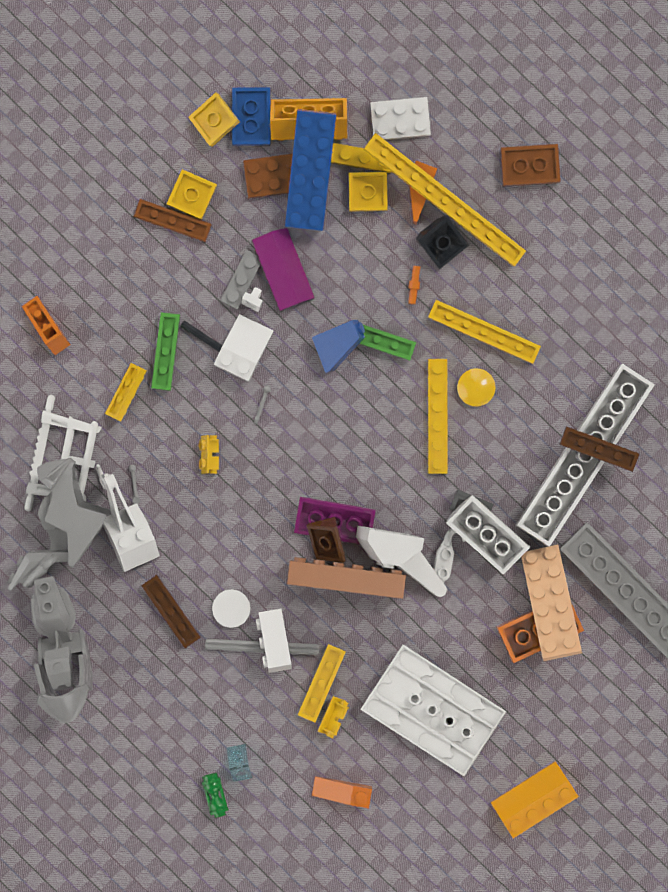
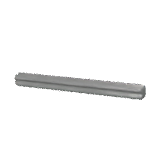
M206 639L205 649L265 652V649L260 648L259 641ZM288 643L289 654H319L320 646L318 644Z

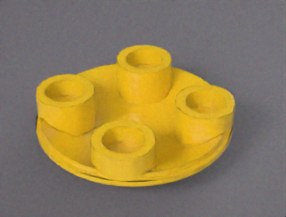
M478 368L470 369L463 373L457 384L458 394L462 401L475 407L487 404L493 398L496 389L493 377L487 371Z

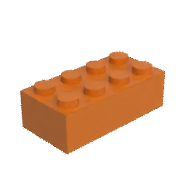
M572 605L576 627L579 634L583 632L584 629ZM533 610L496 626L513 663L541 651Z

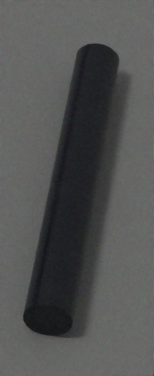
M185 320L182 322L181 328L220 352L223 345Z

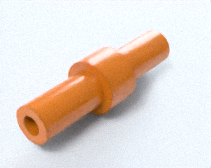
M413 266L412 278L408 289H410L408 304L416 305L417 291L420 290V266Z

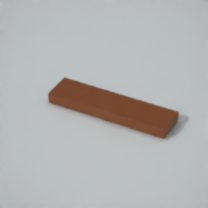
M142 199L139 200L133 216L134 218L205 243L212 227L211 223Z

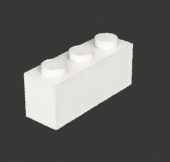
M282 609L259 612V619H256L257 631L261 630L262 632L259 642L260 648L265 649L266 656H262L264 668L268 667L269 673L292 669Z

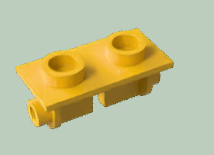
M203 435L199 440V450L201 451L199 469L201 474H209V470L210 474H217V470H219V456H212V453H219V439H217V435Z
M335 696L332 697L318 732L326 734L330 738L337 736L341 726L338 720L339 718L343 720L349 709V703L346 700Z

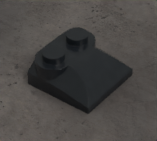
M447 215L437 218L422 230L416 238L418 244L424 249L438 269H441L469 246Z

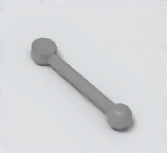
M269 386L263 388L264 394L254 420L255 424H258L267 394L271 391Z
M130 465L129 471L131 472L134 493L132 501L134 504H139L140 498L137 494L135 478L136 466Z

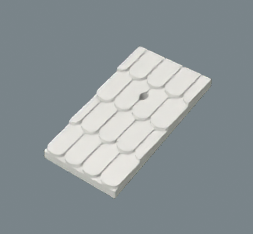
M405 645L401 646L360 709L463 776L467 774L506 714L505 710ZM450 718L453 719V723L451 725L448 724V719Z

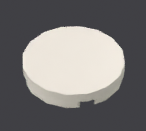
M234 589L225 590L218 594L212 606L213 616L216 621L222 626L229 628L238 627L245 623L251 610L250 601L246 595Z

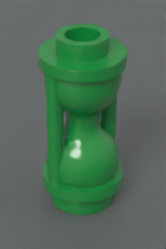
M217 773L202 776V785L210 815H214L215 818L226 815V811L229 809L222 788L221 778L218 777Z

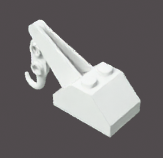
M97 464L96 470L102 488L107 490L111 514L106 516L103 526L122 570L126 572L160 555L148 522L138 504L135 503L127 506L114 475L103 473L100 465ZM114 488L124 507V509H121L119 511L113 493Z
M363 526L357 527V540L369 558L377 561V565L394 569L395 565L433 595L442 597L446 594L447 588L444 582L450 577L454 557L451 540L456 532L452 528L446 532L443 542L437 549L433 569L421 553L424 538Z

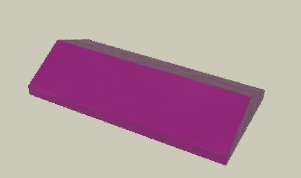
M287 228L271 231L252 240L279 311L315 298Z
M300 496L294 533L309 535L308 523L335 517L342 541L360 544L356 538L357 527L373 528L376 510Z

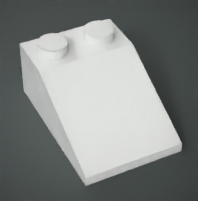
M239 314L216 358L214 366L249 382L272 336L273 330Z

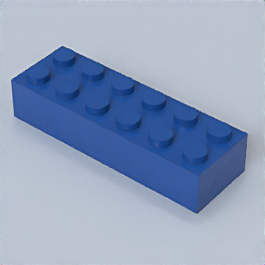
M297 110L285 227L323 231L336 113Z

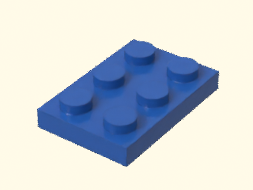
M270 87L232 88V112L240 121L232 129L233 146H271Z

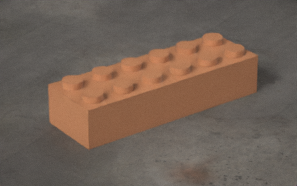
M294 557V560H290L287 584L403 599L406 575L402 574V570L397 569L383 572V568L371 566V570L363 569L364 565L352 564L351 568L344 567V563L333 562V565H327L324 560L314 559L313 563L306 562V558Z

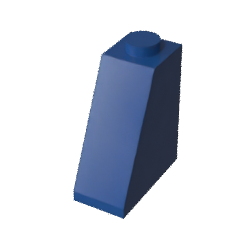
M351 320L312 337L325 373L335 371L365 338L363 334L365 333L364 326L358 320Z

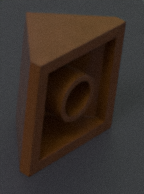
M331 517L307 524L316 559L344 563L346 561L345 550L336 518Z

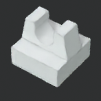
M255 287L251 294L245 292L241 304L259 312L263 300L259 299L262 290Z

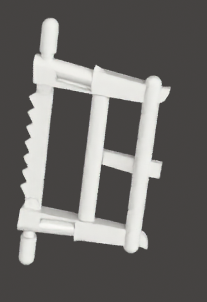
M54 395L47 397L46 411L43 410L42 428L38 429L40 435L37 436L38 442L35 443L37 449L34 450L35 457L32 458L34 463L31 464L32 471L29 472L31 480L28 482L26 489L28 496L24 509L27 512L32 510L34 495L47 496L52 491L46 485L38 484L39 478L37 474V468L42 465L50 424L67 428L61 459L72 458L76 461L75 464L82 465L78 484L84 501H86L84 490L89 467H95L96 461L91 460L96 433H99L102 427L98 426L96 421L89 424L73 419L71 416L66 418L51 413L55 401ZM75 430L89 432L84 458L69 456Z

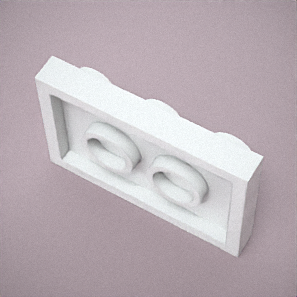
M427 97L370 102L373 135L376 133L384 140L431 136Z

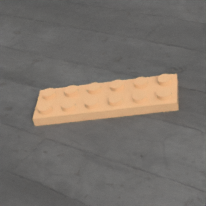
M553 545L526 551L521 557L543 661L581 654L580 640L559 546Z

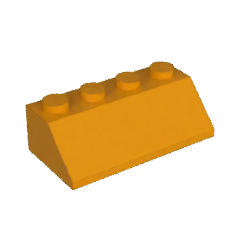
M347 98L271 99V140H294L298 109L336 113L334 139H347Z
M554 761L493 800L491 804L512 838H515L579 796L557 762Z

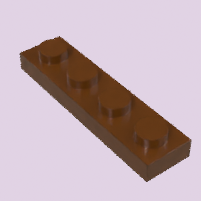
M567 426L559 443L563 447L633 472L640 454Z
M155 575L141 585L184 648H187L201 638L158 575Z

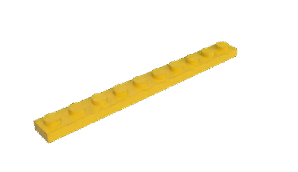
M375 133L363 148L369 155L513 267L516 266L526 252L525 249Z

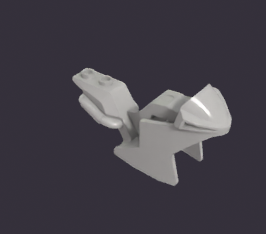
M72 458L50 461L37 468L39 480L52 490L42 500L38 511L41 524L49 534L51 546L50 549L30 550L25 556L21 555L16 564L19 567L17 572H12L7 581L10 584L8 587L10 591L19 582L26 588L32 587L34 580L40 579L53 566L54 562H68L69 566L73 568L103 528L106 516L111 514V510L84 501L76 476V461Z
M51 576L34 580L35 594H32L31 598L32 623L38 633L48 636L46 639H42V637L38 639V664H34L41 694H38L37 703L57 721L70 723L79 716L85 705L88 692L93 690V673L90 651L84 631L79 629V632H69L75 625L76 612L69 595L64 588L58 589L54 577ZM82 653V655H78L79 685L67 694L56 696L54 691L73 688L71 657L74 654Z

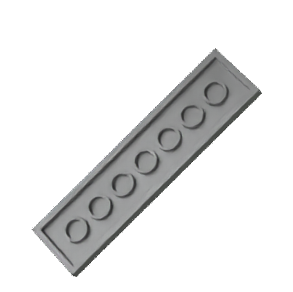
M586 522L559 550L668 659V603Z

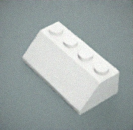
M473 495L461 503L448 517L446 522L503 575L530 548L529 545Z

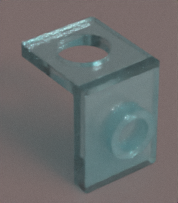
M246 745L228 747L229 770L233 781L252 778ZM238 772H246L242 776L236 775Z

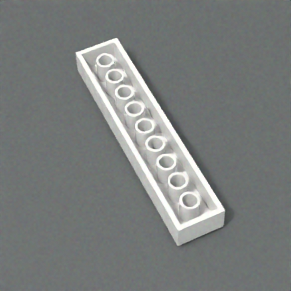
M624 364L619 365L577 430L616 445L655 384ZM565 448L515 526L550 547L604 464V461Z

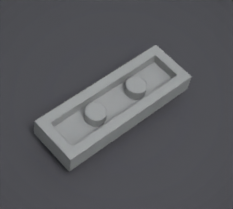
M246 250L221 302L237 310L239 309L245 292L248 291L261 266L256 254Z

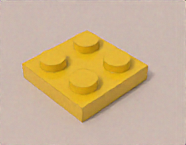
M217 92L188 117L211 147L240 123Z
M182 169L167 201V205L202 220L217 184Z
M387 172L349 173V212L388 211Z

